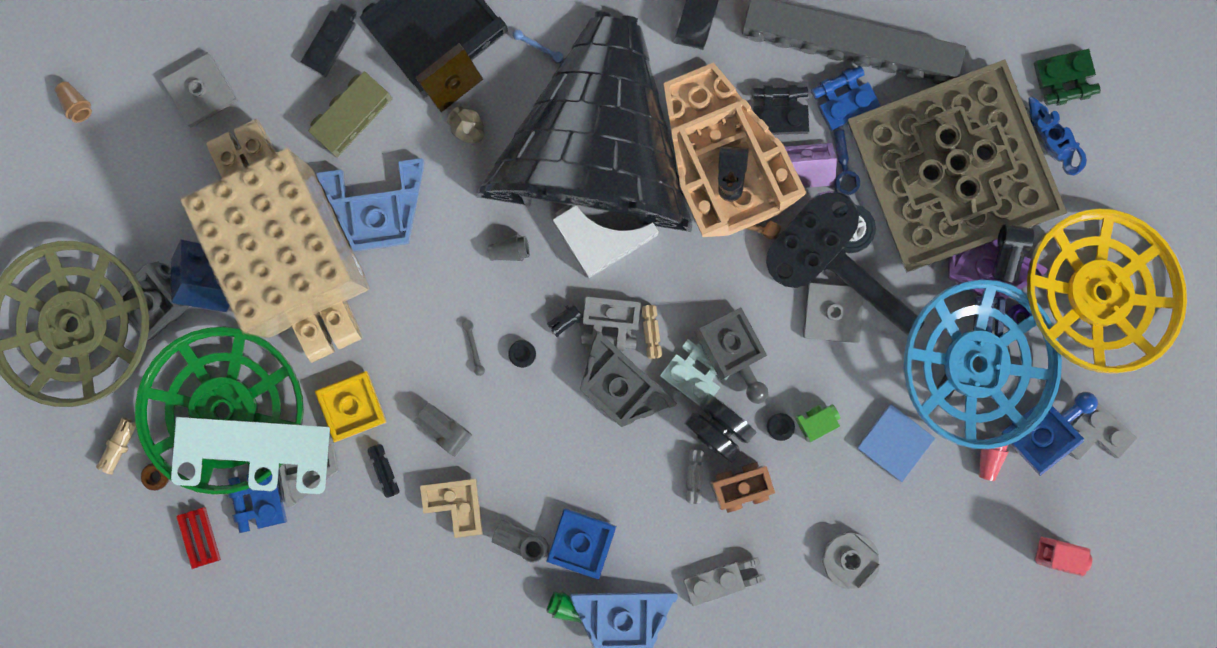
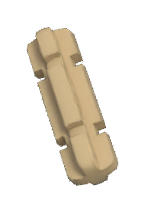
M646 305L642 307V317L645 318L643 326L645 344H648L646 348L647 358L657 359L662 356L661 346H659L658 320H656L657 308L655 305Z

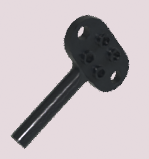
M826 191L817 194L773 241L767 252L766 259L769 274L776 282L785 287L798 288L809 284L822 271L831 270L908 336L918 315L845 253V245L852 239L858 228L859 213L857 206L850 197L841 192ZM839 201L846 203L848 212L843 216L834 214L832 210L834 203ZM780 264H789L793 269V273L788 277L781 276L777 270ZM923 320V322L921 323V326H920L919 330H920V329L923 327V325L925 324V321H924V320Z

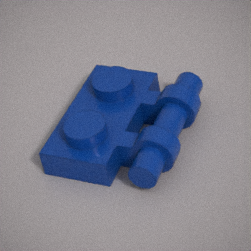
M861 66L854 69L848 68L842 71L841 75L831 80L827 78L821 81L819 86L811 89L815 99L824 95L827 100L826 103L819 106V110L830 132L848 124V119L881 107L870 83L867 82L859 86L856 82V79L865 75ZM846 85L849 92L837 97L834 90Z
M272 475L259 485L269 484L272 480ZM239 477L228 479L229 485L240 483ZM279 481L277 482L276 489L273 491L252 490L249 488L228 494L229 499L232 498L235 511L233 520L238 525L239 533L250 531L248 520L254 518L256 519L258 529L287 522ZM250 494L254 510L246 512L243 495Z

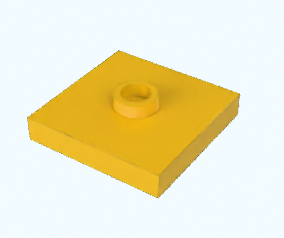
M368 371L315 390L327 426L330 427V434L334 443L387 423Z

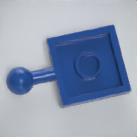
M1081 392L1075 398V405L1062 415L1052 405L1042 422L1022 439L1011 443V446L1041 476L1084 442V438L1070 422L1082 413L1089 414L1094 412L1098 406L1096 396L1091 392ZM1037 405L1023 415L1025 420L1031 415ZM1012 423L1002 431V435L1012 431L1016 426Z

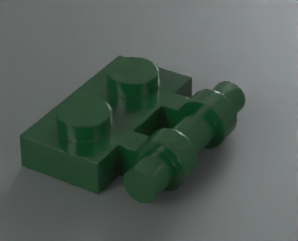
M1090 49L1045 58L1033 63L1040 89L1051 87L1052 93L1044 95L1046 106L1052 104L1060 106L1066 104L1069 100L1078 98L1080 100L1090 99L1091 95L1100 94L1101 92L1099 83L1089 85L1086 81L1087 78L1096 75ZM1074 81L1076 88L1069 90L1063 88L1062 84Z

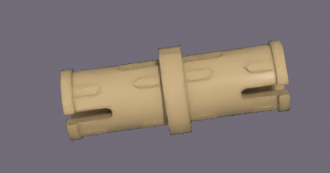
M121 417V421L112 438L107 439L105 443L107 448L96 465L97 469H103L102 472L112 475L114 473V469L122 454L128 451L129 447L127 444L136 429L135 422L131 423L132 420Z

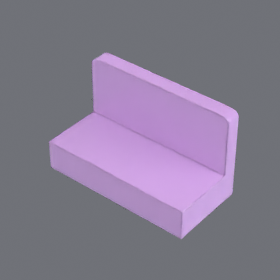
M832 143L785 147L804 188L835 185L837 158Z

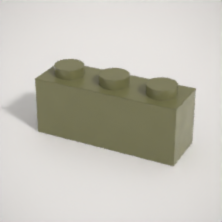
M363 71L361 75L357 74L349 81L348 89L342 95L338 94L329 103L330 108L323 115L319 114L313 119L310 124L311 128L308 131L338 158L393 98L368 73Z

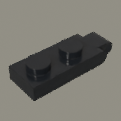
M343 3L340 4L336 12L331 10L300 63L326 78L356 27V23L353 20L357 11Z

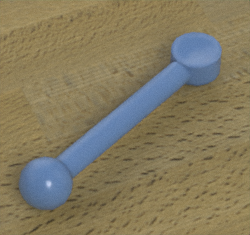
M521 30L513 32L515 40H522L553 57L555 63L563 61V54L561 52L549 50L524 36Z

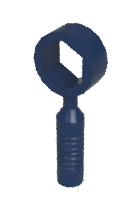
M839 130L833 133L838 162L842 165L843 172L836 177L834 186L837 192L851 196L859 189L860 178L855 172L848 171L847 163L849 157L844 130ZM844 175L854 178L855 188L850 192L841 189L839 179Z

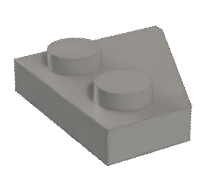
M334 443L328 446L326 480L339 471ZM283 464L279 468L286 507L294 506L308 495V493H300L296 489L297 464ZM310 470L303 475L302 482L305 487L313 489L319 485L320 476L316 471Z

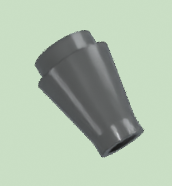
M519 234L495 244H490L487 247L490 261H523L524 258L530 256L527 237L519 236Z

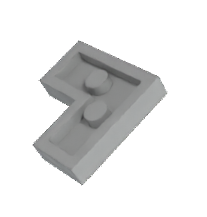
M1098 403L1094 412L1089 414L1082 413L1071 423L1084 438V442L1070 452V454L1076 460H1080L1097 441L1114 458H1120L1137 437Z

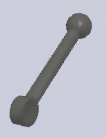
M466 320L463 322L462 327L467 331L476 366L474 373L477 376H481L484 374L485 369L480 364L472 332L474 324L470 320Z

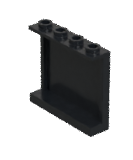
M380 0L376 4L371 3L365 7L362 15L359 17L365 27L424 99L428 95L415 77L458 43L465 49L470 59L474 60L508 32L506 23L500 16L497 17L484 0Z

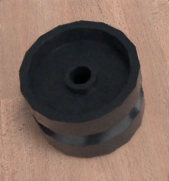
M708 393L700 403V406L711 419L708 421L699 413H692L684 424L697 435L696 438L713 452H718L732 463L741 451L739 446L730 439L731 435L742 443H748L757 432L732 409Z

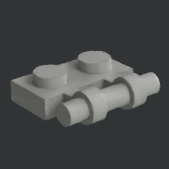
M586 297L583 325H591L594 328L593 334L582 333L581 344L592 345L595 334L598 331L602 333V327L619 328L618 336L604 335L620 351H625V348L636 349L637 338L626 337L627 329L638 330L641 302Z

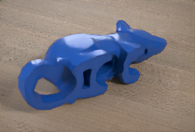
M1029 97L1030 121L1032 126H1035L1041 135L1044 149L1054 160L1063 162L1062 168L1067 175L1074 176L1079 174L1085 168L1087 159L1085 152L1079 147L1080 143L1075 141L1069 127L1063 128L1059 124L1060 115L1057 111L1049 114L1046 106L1041 104L1036 98ZM1075 151L1078 152L1080 157L1077 167L1072 166Z

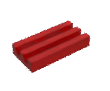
M206 507L177 515L191 568L194 569L220 561L221 558ZM197 515L200 516L211 554L210 558L207 557L196 520ZM187 518H189V522L191 525V529L194 535V539L201 561H199L197 557L190 529L187 523Z

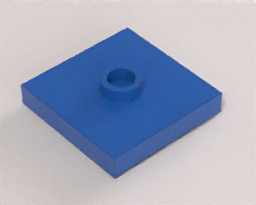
M564 508L546 562L599 580L617 526Z

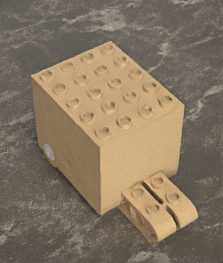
M256 118L234 129L240 146L231 132H227L206 143L222 180L182 198L181 201L242 331L270 338L292 327L309 361L313 363L335 352L333 341L340 350L363 339L360 327L347 300L368 291L370 287L313 169L289 148L276 153L268 134Z

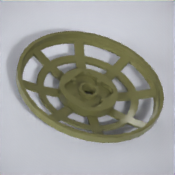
M55 241L28 250L15 259L0 276V310L5 295L21 302L16 317L17 336L0 340V375L14 390L40 404L54 407H77L91 404L107 397L131 376L139 364L146 347L149 333V313L140 283L121 259L93 244L78 241ZM80 250L99 255L94 271L82 267L62 268L56 252ZM45 256L51 272L37 279L27 292L11 285L16 276L26 266ZM109 262L116 265L127 276L135 289L137 297L124 302L117 287L104 277ZM80 275L91 278L85 293L71 291L66 276ZM55 280L59 294H56L47 302L35 297L44 286ZM101 285L110 292L117 305L106 309L102 308L95 299ZM31 307L40 312L38 330L27 333L26 319L28 310ZM140 308L142 315L141 335L136 353H133L124 347L128 334V312ZM120 316V332L116 342L107 337L105 333L107 320ZM71 317H75L78 321V327L73 332H70L67 328V322ZM42 341L53 352L46 364L42 363L35 355L30 344ZM99 345L111 352L101 364L91 369L89 353L93 352ZM20 347L27 361L40 372L30 386L24 383L13 371L3 351ZM63 357H77L80 373H62L56 371V368ZM118 357L130 364L113 384L95 393L93 377L107 370ZM50 378L63 382L82 381L83 397L57 398L43 394L40 391Z

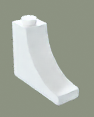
M569 205L565 206L555 213L557 217L553 219L555 226L588 278L658 236L659 233L653 223L629 231L604 228L587 218L578 206L572 208Z

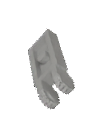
M755 557L739 563L735 561L685 578L684 582L692 606L694 607L745 590V587L765 581L764 574H755L742 580L739 571L756 567L760 564L759 558Z

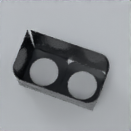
M686 0L674 44L703 50L719 0Z

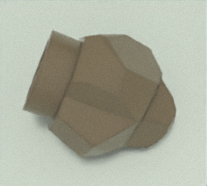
M458 106L451 111L447 118V123L451 126V132L455 137L467 143H478L483 140L484 125L475 110L464 109Z

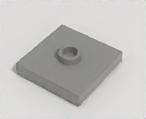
M210 53L203 55L161 79L187 126L190 128L237 102L235 95Z
M809 283L803 338L860 343L863 297L848 286Z

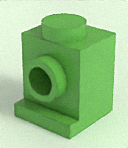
M833 404L824 408L821 405L806 411V418L803 415L794 417L807 442H812L840 427L837 420L841 419Z

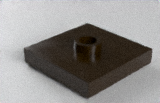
M459 43L415 77L441 113L483 80V77L465 49Z

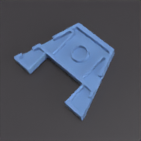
M423 158L398 162L402 190L346 197L344 173L342 170L317 173V178L324 188L326 196L338 217V221L353 251L409 244L425 165Z

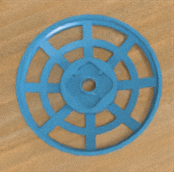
M975 280L962 282L936 295L922 309L914 321L904 351L905 383L911 402L919 416L929 428L942 438L954 444L974 449H993L1007 446L1032 432L1042 422L1052 407L1059 389L1062 357L1044 338L1047 348L1048 369L1031 367L1030 348L1024 333L1035 327L1036 322L1030 310L1027 293L1010 284L999 281ZM984 289L980 306L963 307L950 313L944 302V299L950 295L964 290ZM995 292H1001L1015 299L1031 315L1017 324L1007 314L1003 315L999 310L991 308ZM1037 303L1043 321L1047 328L1050 329L1053 324L1046 312ZM935 308L941 321L930 334L925 350L913 348L921 323L928 313ZM977 314L974 331L961 333L955 320L966 315ZM989 316L1001 321L1009 330L1000 337L987 332ZM946 329L952 339L946 354L933 352L938 337ZM1014 340L1017 341L1020 349L1022 365L1011 364L1006 346ZM977 356L982 360V368L978 372L974 370L972 365L973 360ZM912 360L923 361L924 377L931 394L922 405L918 400L913 385ZM931 363L944 365L947 380L938 389L933 380ZM1009 375L1020 376L1015 391L1007 399L1000 389L1006 383ZM1030 378L1046 380L1039 403L1025 420L1015 406L1024 395ZM954 389L966 396L965 412L954 408L944 399ZM991 396L999 406L988 413L976 414L977 398ZM939 405L949 415L965 421V438L944 430L928 415ZM1005 414L1016 426L1012 431L996 438L977 440L976 423L993 421Z

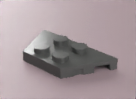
M599 331L595 334L580 390L619 426H626L637 419L646 418L654 415L655 412L668 407H674L677 404Z

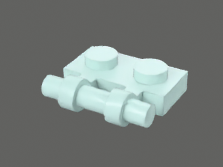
M687 339L681 348L690 354L688 358L684 360L676 354L660 377L701 407L700 403L708 393L714 396L721 387L712 381L717 373L702 345L699 343L696 345ZM696 360H699L709 368L706 375L692 366Z

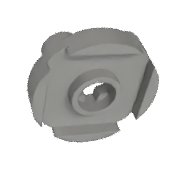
M851 532L834 537L827 544L822 558L827 576L836 585L846 589L863 588L869 585L876 578L880 566L879 553L874 543L861 534ZM855 553L858 556L856 558L858 565L856 567L850 565L847 568L845 566L846 555L852 556Z

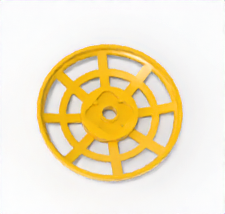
M1092 209L1068 216L1055 224L1042 237L1029 263L1027 296L1037 327L1048 343L1059 354L1084 369L1110 374L1140 369L1162 357L1173 345L1180 333L1186 314L1187 291L1179 261L1169 244L1155 229L1128 213L1111 209ZM1103 220L1099 237H1086L1070 244L1063 231L1067 226L1081 221ZM1114 222L1134 230L1145 238L1151 246L1138 255L1127 245L1111 239ZM1054 237L1061 252L1053 261L1047 278L1035 275L1039 256L1046 244ZM1085 246H1097L1096 260L1083 265L1075 250ZM1109 248L1120 252L1130 262L1122 268L1118 264L1108 261ZM1157 255L1164 262L1169 274L1173 298L1156 296L1154 281L1146 264ZM1065 259H1067L1074 270L1069 283L1055 280L1059 267ZM1137 270L1143 280L1146 295L1135 294L1130 276ZM1098 286L1105 290V300H1101L1097 296L1096 289ZM1035 287L1047 290L1048 304L1056 320V323L1050 329L1045 325L1038 309ZM1055 292L1068 294L1072 309L1064 316L1061 315L1057 306ZM1133 305L1145 306L1142 319L1138 326L1134 328L1126 317L1132 310ZM1155 308L1172 309L1167 330L1160 342L1154 347L1142 335L1152 321ZM1078 318L1092 326V340L1077 333L1070 325ZM1116 324L1126 335V337L1117 341L1104 342L1103 327ZM1065 332L1076 342L1092 348L1094 364L1077 358L1056 339ZM1134 343L1146 354L1128 364L1106 366L1104 350L1120 349Z

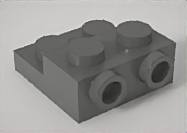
M159 261L145 264L135 275L141 285L148 307L149 333L147 341L154 339L169 322L177 320L190 307L171 303V268ZM130 281L119 291L124 302L137 297ZM139 308L128 312V318L141 334L142 315Z

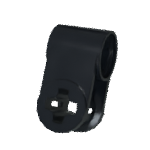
M720 147L718 192L725 201H736L742 196L749 148ZM729 183H733L732 187H728Z

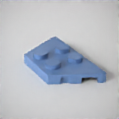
M675 592L570 594V599L593 648H653L658 639V632L663 628L667 620L666 616L673 602H676L678 594Z

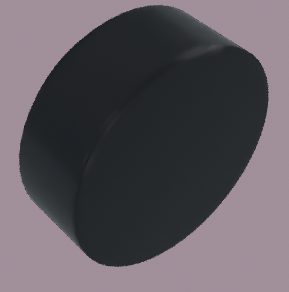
M519 340L511 345L508 356L513 365L519 368H526L534 363L536 349L530 342Z
M777 413L769 418L766 429L771 438L785 441L794 434L795 423L789 415Z

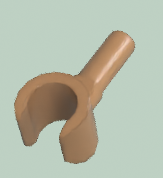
M769 220L765 227L755 224L745 229L757 231L766 238L773 240L780 233L781 226Z

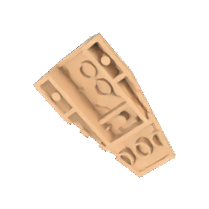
M714 62L663 83L681 191L702 237L734 234L781 214L806 194L782 142L769 131V127L762 119L758 118L749 103L736 92V88ZM721 146L749 148L743 193L738 200L732 202L723 200L718 192V165ZM729 183L728 187H732L733 183Z

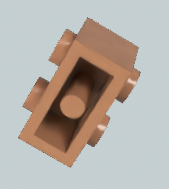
M758 462L742 466L743 472L732 475V471L729 470L715 475L717 480L711 481L719 509H726L727 513L742 509V504L753 501V504H758L770 500L768 495L775 494V490L767 466H759Z

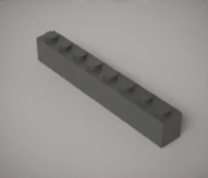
M750 0L742 35H746L751 41L763 42V40L774 42V45L780 48H790V46L801 48L800 51L806 54L813 55L818 52L827 54V58L836 61H842L843 58L852 60L855 65L861 67L873 65L880 67L881 71L887 73H896V71L907 73L906 76L912 79H923V77L933 79V82L938 85L960 76L966 49L964 45L772 0Z

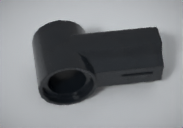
M1008 224L1001 226L997 239L999 251L992 272L994 278L1012 283L1018 281L1025 253L1030 252L1034 243V230L1032 228Z

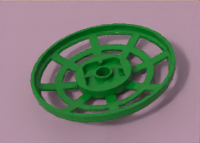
M228 327L196 330L175 339L163 348L145 371L137 391L135 403V424L141 445L153 465L169 480H171L172 467L164 460L161 454L174 447L176 427L175 405L187 407L189 418L302 425L304 415L300 383L293 367L285 356L265 339L257 335L244 333L241 329ZM208 337H234L231 353H213L198 358L189 345L197 340ZM245 340L254 342L266 349L279 361L282 367L269 375L258 363L244 357ZM179 351L188 365L175 377L169 391L151 388L162 366L172 355ZM230 361L227 377L212 379L204 365L213 362ZM241 364L253 370L260 376L262 381L251 388L238 381ZM194 372L201 385L195 390L192 397L178 394L184 381ZM286 377H289L296 398L295 422L280 419L281 403L275 385ZM267 390L272 400V416L257 413L255 398ZM148 399L165 402V422L170 436L154 444L148 426ZM224 402L229 406L230 412L226 418L222 419L217 415L216 409L220 403ZM202 458L203 466L199 484L196 486H179L198 493L213 495L231 494L249 489L248 480L233 485L220 486L209 485V481L214 468H233L246 463L250 466V461ZM259 468L254 474L256 483L264 482L272 475V472L269 469L264 471L263 468ZM177 472L178 476L182 480H190L189 478Z

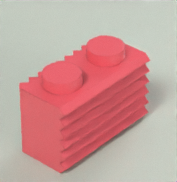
M1041 536L1035 561L1037 564L1051 569L1084 576L1086 571L1088 572L1091 568L1092 555H1090L1091 551L1089 548Z

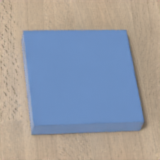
M889 404L857 446V449L897 480L903 482L935 440V437L892 404Z

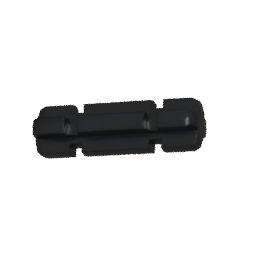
M377 444L369 447L368 454L370 459L374 460L372 464L379 483L383 484L382 491L384 496L390 498L399 494L400 490L397 482L394 483L393 481L395 477L389 461L384 457L386 453L383 445Z

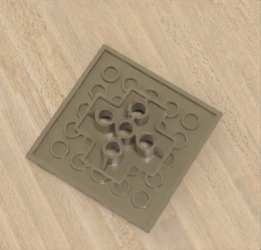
M1006 59L848 119L850 130L906 273L997 240L999 230L1003 224L1030 228L1067 213ZM950 133L954 137V142L952 144H944L940 140V134ZM979 148H986L989 150L991 158L989 160L980 159L977 156V150ZM953 158L961 159L964 163V168L962 170L953 169L950 165V160ZM926 168L935 169L938 173V178L935 180L926 179L923 175V170ZM965 183L972 185L974 195H963L960 191V185Z

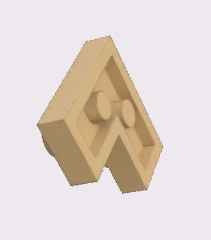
M477 479L420 486L423 514L451 510L454 538L483 534Z

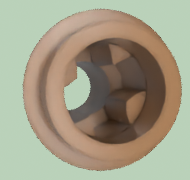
M62 82L55 87V92L67 119L72 120L74 123H79L90 117L92 114L91 103L71 86L69 82Z

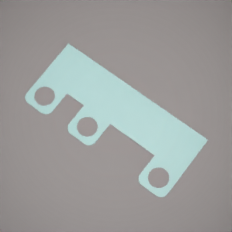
M176 417L171 480L176 485H198L201 478L202 458L250 461L249 487L252 490L273 491L277 487L279 463L297 464L296 489L298 492L321 494L324 492L326 484L330 427ZM185 462H189L195 467L194 477L187 481L182 480L177 473L178 467ZM262 467L268 468L272 472L271 482L264 486L257 484L254 479L255 472ZM310 470L316 471L320 476L319 485L313 489L305 487L302 482L303 475Z

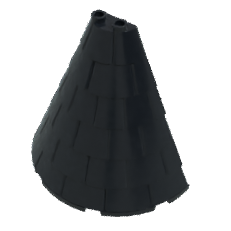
M595 12V16L589 20L571 47L572 50L534 103L533 109L515 132L513 139L494 164V168L479 186L477 198L531 206L532 199L636 215L639 216L638 224L649 225L653 223L655 227L692 232V221L681 191L679 175L675 165L676 160L658 99L659 93L649 64L650 58L643 31L637 24L638 18L625 15L621 19L611 17V14L607 12Z

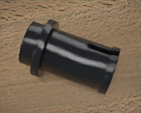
M574 304L570 307L568 305L565 306V311L547 323L556 337L560 336L561 333L576 322L579 324V320L583 318Z

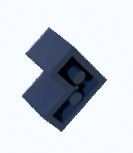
M181 239L171 258V303L227 313L230 303L213 267L209 266V259L202 244Z

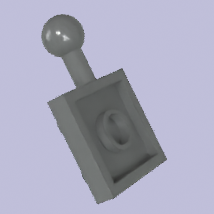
M741 307L694 331L720 381L740 371L748 386L746 390L747 398L755 404L762 403L767 399V386L757 381L749 366L766 357L767 354Z

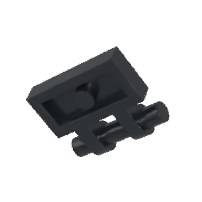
M788 84V87L764 85L763 88H753V99H763L764 105L754 106L753 112L759 119L765 122L773 135L808 134V105H797V98L808 97V87H797V84ZM773 98H788V105L773 106Z

